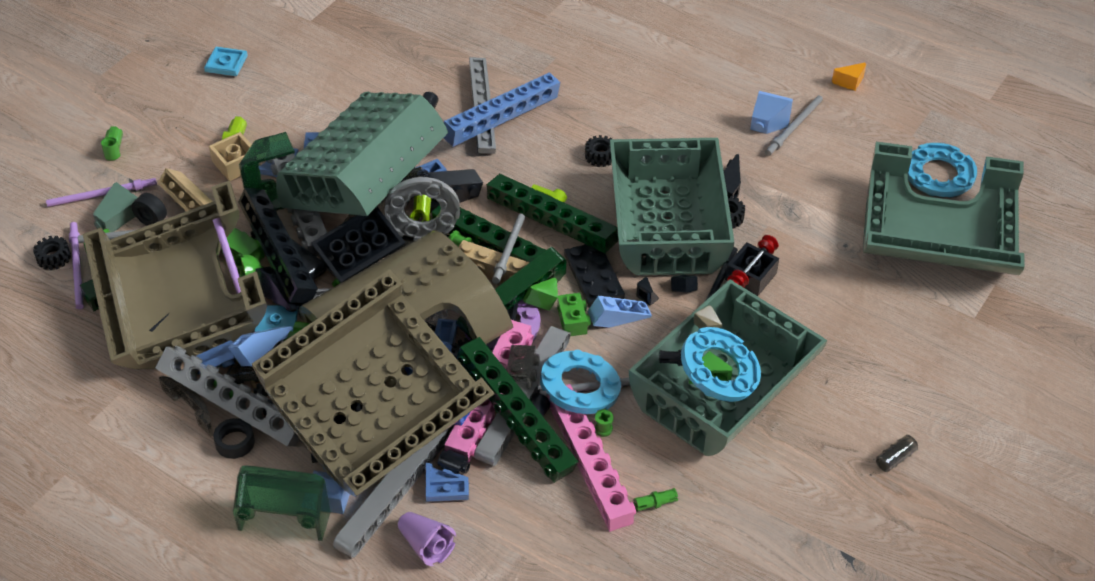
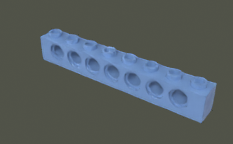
M549 72L444 121L448 131L444 139L454 147L558 97L561 82Z

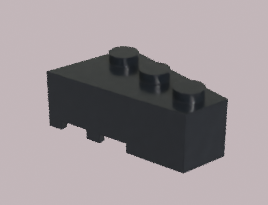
M475 169L426 172L425 176L440 180L450 186L458 196L459 203L479 197L483 181ZM431 198L430 213L440 205L435 198Z

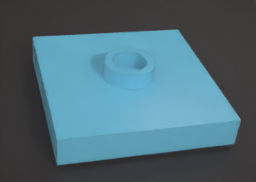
M215 47L204 67L205 72L237 76L248 56L247 51Z
M267 305L266 313L255 328V332L283 326H292L293 328L295 322H297L298 309L292 312L287 311L281 305Z

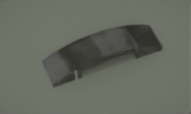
M159 377L162 390L174 402L182 398L195 411L198 426L210 437L213 436L214 432L209 411L202 398L193 390L170 377Z

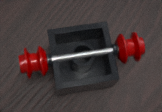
M764 235L762 240L758 242V247L746 242L727 264L725 280L731 279L751 293L759 296L777 274L780 258L772 254L774 250L778 249L779 244L776 238L771 235Z

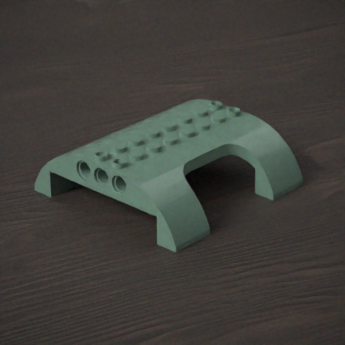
M876 141L867 193L863 253L1011 275H1020L1023 272L1025 257L1024 253L1019 252V187L1024 175V161L986 156L978 194L969 201H955L916 194L908 182L912 146Z

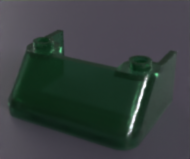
M286 132L255 140L239 163L243 190L244 188L265 190L276 211L285 209L281 207L278 199L276 181L273 179L261 180L259 163L295 153Z
M248 465L240 467L237 475L233 507L237 529L242 531L245 521L253 519L256 511L296 516L303 528H315L318 541H323L331 513L324 478L312 473Z

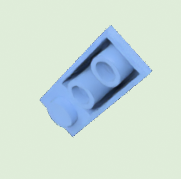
M597 296L587 311L593 326L608 328L651 318L652 316L646 302Z
M283 326L243 334L228 348L241 366L253 367V362L274 349L278 342L286 339L288 333L293 328L292 326Z

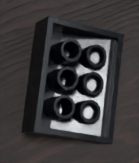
M377 206L368 216L355 215L311 242L316 256L340 283L406 245L405 241Z

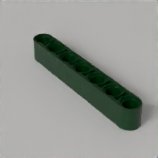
M550 247L497 287L495 290L506 310L524 298L530 286L546 281L564 266L566 259L553 247ZM460 316L456 321V325L471 338L467 322Z

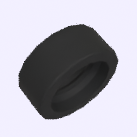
M231 418L221 422L215 428L213 434L216 450L221 456L236 459L243 457L253 449L255 444L252 426L240 418ZM232 432H242L247 436L239 444L226 445L222 443V439Z

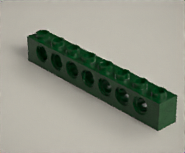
M499 173L486 184L487 199L523 214L603 253L609 251L618 242L617 226Z
M440 205L432 211V219L436 218L440 213ZM461 207L459 219H457L454 228L449 232V234H452L453 231L457 230L462 236L472 238L474 244L503 253L511 232ZM518 236L510 256L530 263L546 249ZM567 260L564 266L547 280L555 277L558 283L566 274Z
M478 337L461 346L456 357L457 360L475 381L482 378L495 394L489 400L493 404L495 411L505 419L507 426L515 432L520 443L529 450L533 460L537 461L543 468L544 474L555 483L572 473L578 464V460L484 341Z

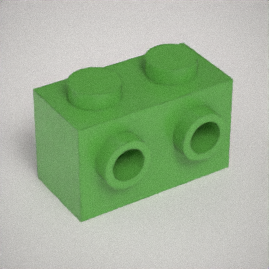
M581 294L558 295L557 310L562 330L570 332V336L587 334V328L591 325L589 314L586 315L585 313L587 311L586 301L582 300Z

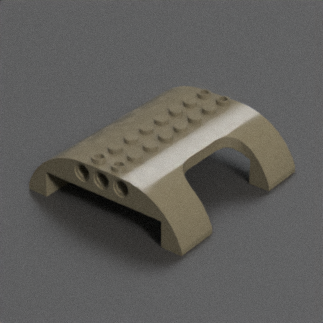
M230 180L211 187L215 201L113 239H109L101 227L83 234L110 360L113 364L132 369H155L166 347L175 348V346H179L186 350L185 354L188 356H197L230 340L234 342L243 334L251 333L263 319L267 304L257 272L237 278L241 292L232 295L227 291L219 262L221 244L213 219H221L226 237H228L235 228L240 213ZM169 313V315L155 328L153 332L149 331L154 325H156L161 319H163Z
M431 231L305 303L298 310L300 318L305 323H312L390 269L403 284L402 295L423 320L441 310H453L466 320L470 337L473 340L480 337L485 344L514 328L503 302L487 277L455 243L439 231ZM403 368L401 370L402 374L408 376ZM387 379L384 384L391 388L396 385V381Z

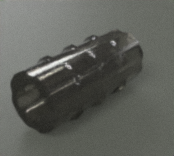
M905 435L898 439L897 442L891 444L889 448L883 450L876 457L878 467L884 472H889L897 467L899 463L904 462L907 457H910L911 454L918 450L917 441L910 435Z

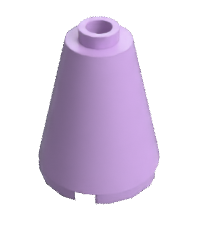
M407 512L399 518L398 529L426 565L434 566L433 563L437 561L442 563L455 547L453 539L454 536L456 537V532L449 525L413 512Z

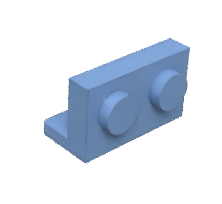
M231 340L197 355V357L203 360L202 364L206 366L209 364L216 368L222 366L227 368L235 364L234 361L237 360L228 348L233 343Z

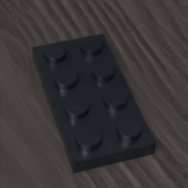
M586 244L564 249L565 258L588 308L591 307L597 296L625 299V293L605 253Z

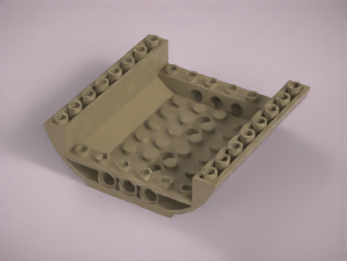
M390 269L252 363L258 379L281 416L327 474L352 496H358L495 394L482 378L475 381L411 306L402 295L403 284ZM404 367H410L413 373L406 376L402 374L401 370ZM387 379H393L396 381V385L390 388L384 382ZM360 403L363 408L361 411L355 412L351 409V405ZM337 415H343L346 420L342 424H337L334 422V418Z

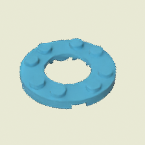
M926 143L919 145L918 149L912 151L908 180L913 186L929 196L953 198L964 194L974 185L977 177V166L974 160L969 155L966 156L960 152L959 148L944 143ZM932 160L946 161L956 168L958 175L951 181L940 182L937 179L933 180L929 174L924 173L923 166Z
M715 327L700 328L697 332L691 334L682 346L681 361L684 371L692 383L709 397L727 402L743 400L753 393L761 378L760 365L754 352H749L742 344L744 341L727 330ZM716 349L728 354L737 365V378L732 381H721L718 377L714 378L711 371L703 365V353L706 350Z
M581 350L565 351L551 356L544 363L540 374L541 388L550 396L549 400L565 410L579 414H595L597 410L611 408L616 403L621 390V381L616 370L601 356ZM572 368H576V370L579 368L586 369L590 374L593 373L596 380L600 382V387L592 393L575 392L563 383L562 374L572 370Z

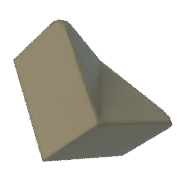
M710 305L694 314V324L699 329L722 327V323Z

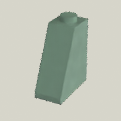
M114 183L93 213L95 227L97 229L101 227L103 230L109 229L110 232H114L135 218L131 206L138 197L119 183Z

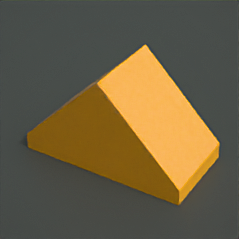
M866 63L835 68L832 83L856 91L864 78Z

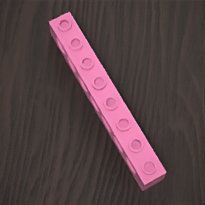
M511 320L514 328L500 336L492 353L510 376L515 377L519 368L518 364L524 360L527 345L531 346L534 335L531 332L530 325ZM489 399L472 410L462 426L454 425L445 443L446 451L452 450L469 457V461L472 456L474 457L476 448L487 431L488 424H491L495 417V409Z
M571 384L566 385L569 389L573 390ZM549 400V408L571 453L578 460L577 466L609 532L632 525L634 515L636 514L633 502H629L627 490L624 485L621 486L618 472L612 468L610 456L604 452L602 440L595 434L593 422H589L587 414L570 412Z

